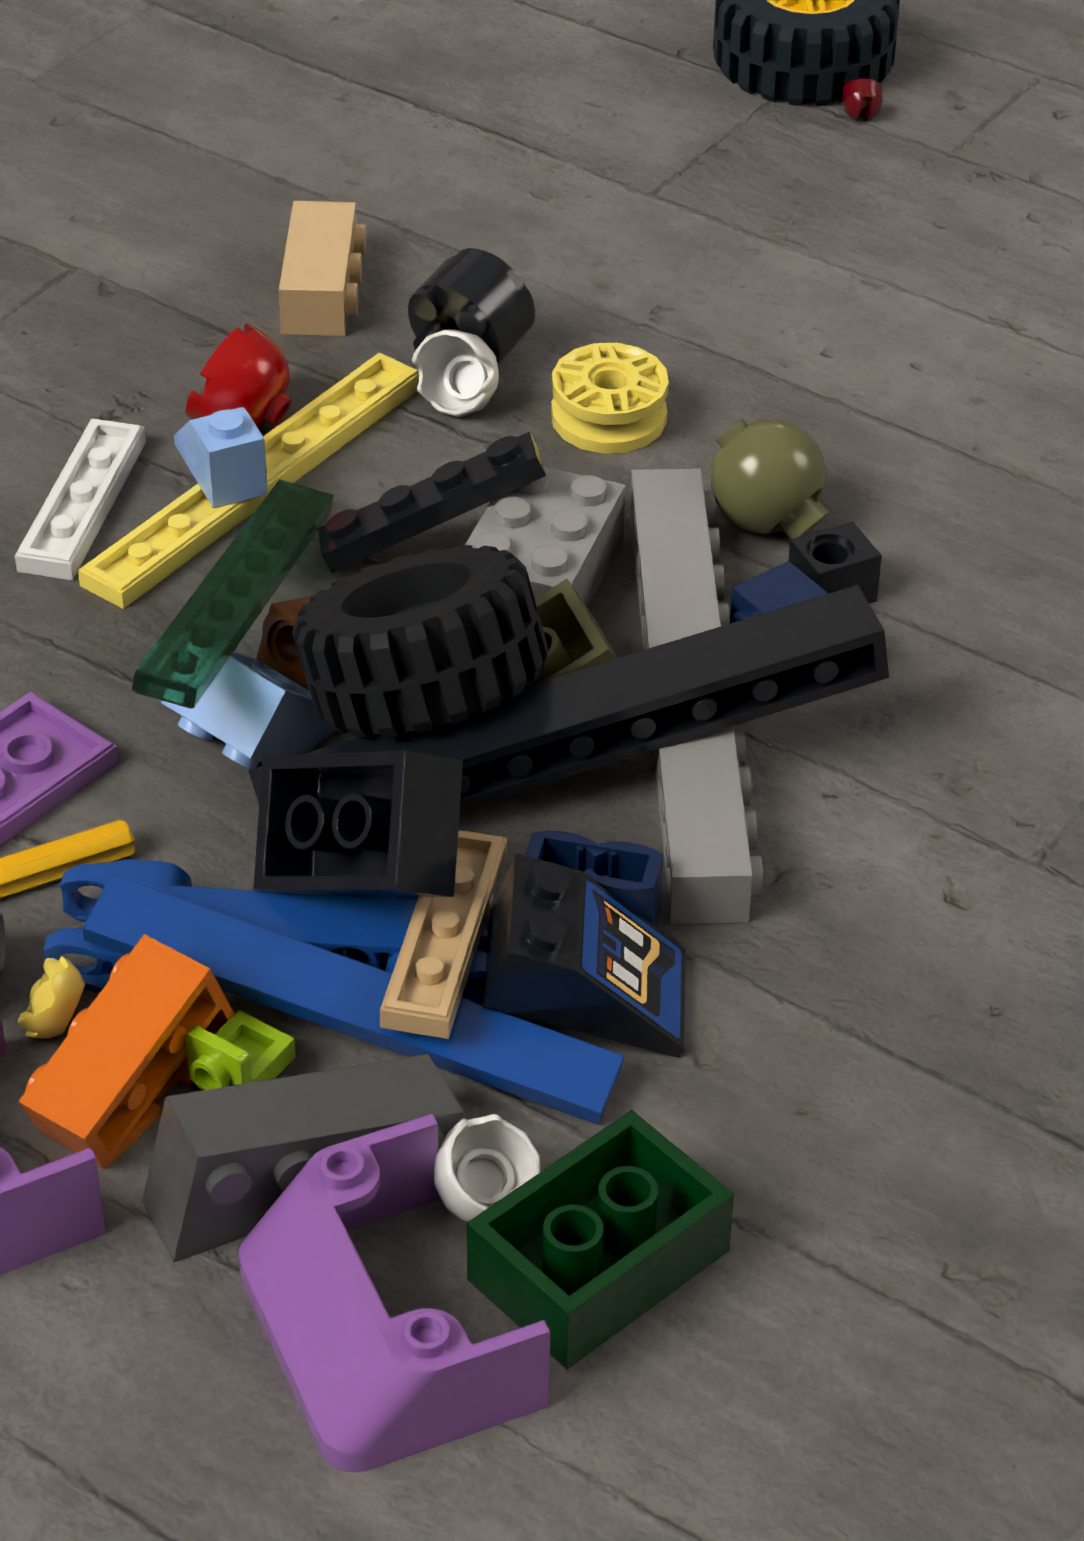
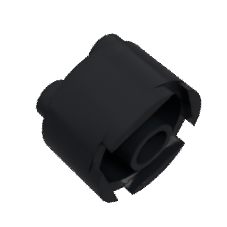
M475 248L460 250L456 255L445 260L409 299L408 317L411 328L416 336L413 341L414 349L416 351L426 336L443 330H458L479 336L493 351L499 364L533 326L535 306L531 293L525 284L520 288L516 286L508 276L513 269L499 257Z

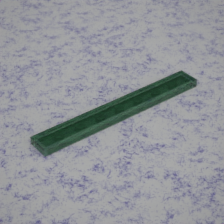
M279 479L136 668L132 691L189 709L194 708L318 532V528L322 526L331 513L334 494Z

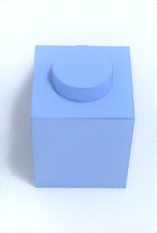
M244 407L220 410L209 416L189 420L174 435V445L213 509L268 494L264 437Z

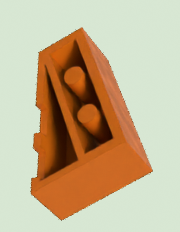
M144 934L132 951L123 955L116 962L108 983L90 1007L83 1009L74 1018L66 1039L48 1063L41 1065L34 1071L27 1083L24 1095L18 1102L41 1134L75 1153L91 1148L96 1156L97 1166L105 1170L161 1116L162 1106L156 1103L179 1081L189 1086L195 1083L189 1080L185 1035L196 1025L215 1034L235 1013L210 968Z

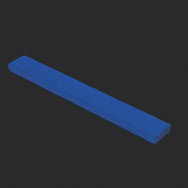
M111 874L83 926L84 941L123 955L130 953L141 937L146 934L210 968L220 988L226 992L408 1057L429 1054L438 1068L599 1125L623 1067L624 1055L500 1011L483 1007V1005L461 998L449 1039L380 1028V1008L392 973Z

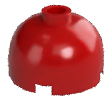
M245 323L244 331L237 327L222 341L200 373V375L207 379L202 395L191 390L185 412L187 417L193 420L212 415L220 410L244 407L258 429L262 428L265 423L275 427L282 420L292 402V399L285 395L290 382L288 361L281 348L270 337L249 323Z

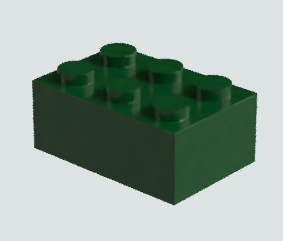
M631 1109L467 1222V1280L520 1328L544 1320L550 1330V1355L568 1370L730 1251L734 1193Z

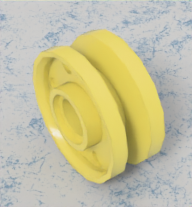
M593 343L573 349L559 359L552 372L553 400L551 402L553 428L568 443L586 451L600 454L628 453L644 448L661 436L667 423L666 398L668 396L669 381L667 369L651 353L639 347L621 343Z

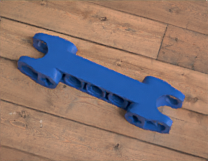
M133 859L75 866L63 872L60 884L63 912L82 922L87 921L98 899L84 896L78 891V888L91 885L104 889L111 874L390 973H393L418 897L390 899L192 887L193 883L190 876L184 869L173 863ZM496 888L493 901L497 895L499 888ZM489 922L485 923L478 948L488 946ZM83 928L57 930L46 937L43 949L44 961L47 958L59 960L61 955L65 953H75L97 958V961L89 966H74L79 970L85 982L84 990L98 994L108 983L114 965L123 956V954L84 941ZM476 951L468 979L485 978L487 953ZM466 983L462 998L483 1005L484 991L475 989Z

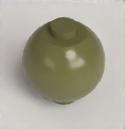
M761 418L748 426L743 419H740L716 440L722 449L714 456L711 464V488L720 510L735 525L757 534L767 535L784 531L790 539L803 536L829 513L819 501L827 479L825 460L818 444L801 427L789 421L776 418Z

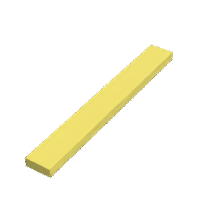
M379 352L263 436L265 442L267 495L213 509L199 484H196L78 570L80 586L125 609L416 393L419 383L418 370Z

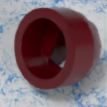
M856 79L845 84L843 87V105L846 113L854 120H857L860 114L864 115L865 121L874 118L881 110V84L872 79Z

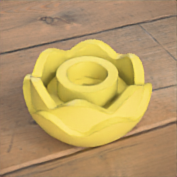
M63 956L59 960L54 958H47L43 964L45 973L41 979L33 984L30 990V1003L27 1011L21 1013L18 1018V1024L26 1030L25 1036L48 1039L62 1035L77 1007L85 987V982L79 970L69 959Z

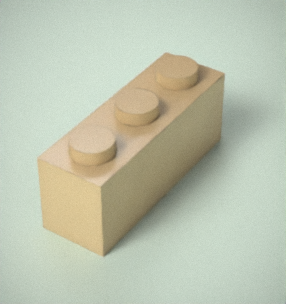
M293 201L278 289L281 335L345 336L348 315H357L358 285L362 283V255L366 253V223H357L356 202Z

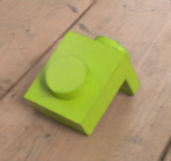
M241 1010L237 1011L215 1034L196 1025L185 1035L189 1080L195 1082L201 1090L275 1079L296 1058L295 1038Z

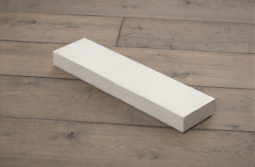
M100 419L90 420L15 554L17 572L73 581L146 444L144 426Z

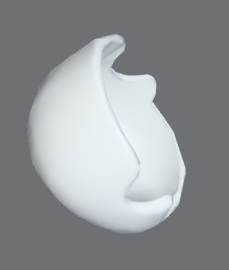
M443 330L426 336L413 354L412 362L417 366L419 374L417 391L427 401L431 402L432 406L440 413L463 417L480 411L488 404L497 389L499 370L496 356L477 335L458 330Z
M497 1114L468 1120L463 1118L447 1133L438 1149L434 1163V1186L445 1207L461 1220L469 1222L540 1173V1155L526 1132L502 1120Z

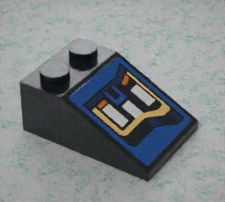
M516 853L490 909L483 1007L679 1058L684 1050L686 949L582 871Z

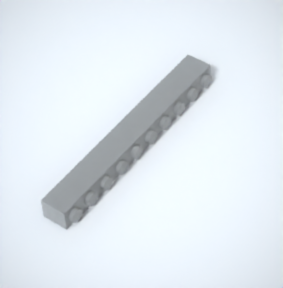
M701 468L631 470L630 525L643 650L730 624L728 603H718V601L724 600L723 565H713V563H719V529L708 528L713 527L715 523L714 493L704 492ZM738 724L653 751L670 925L749 923L751 896H762L761 856H750L749 850H756L757 847L755 811H744V805H750L751 773L749 767H739L738 762L745 761L746 739L744 724Z

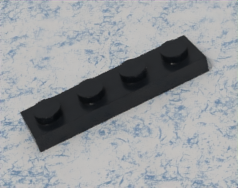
M530 431L518 437L507 436L498 439L485 452L464 462L459 460L448 462L440 466L429 478L411 486L399 485L393 487L372 504L358 510L347 509L332 516L325 525L318 528L321 555L331 573L545 477L546 473L540 451Z

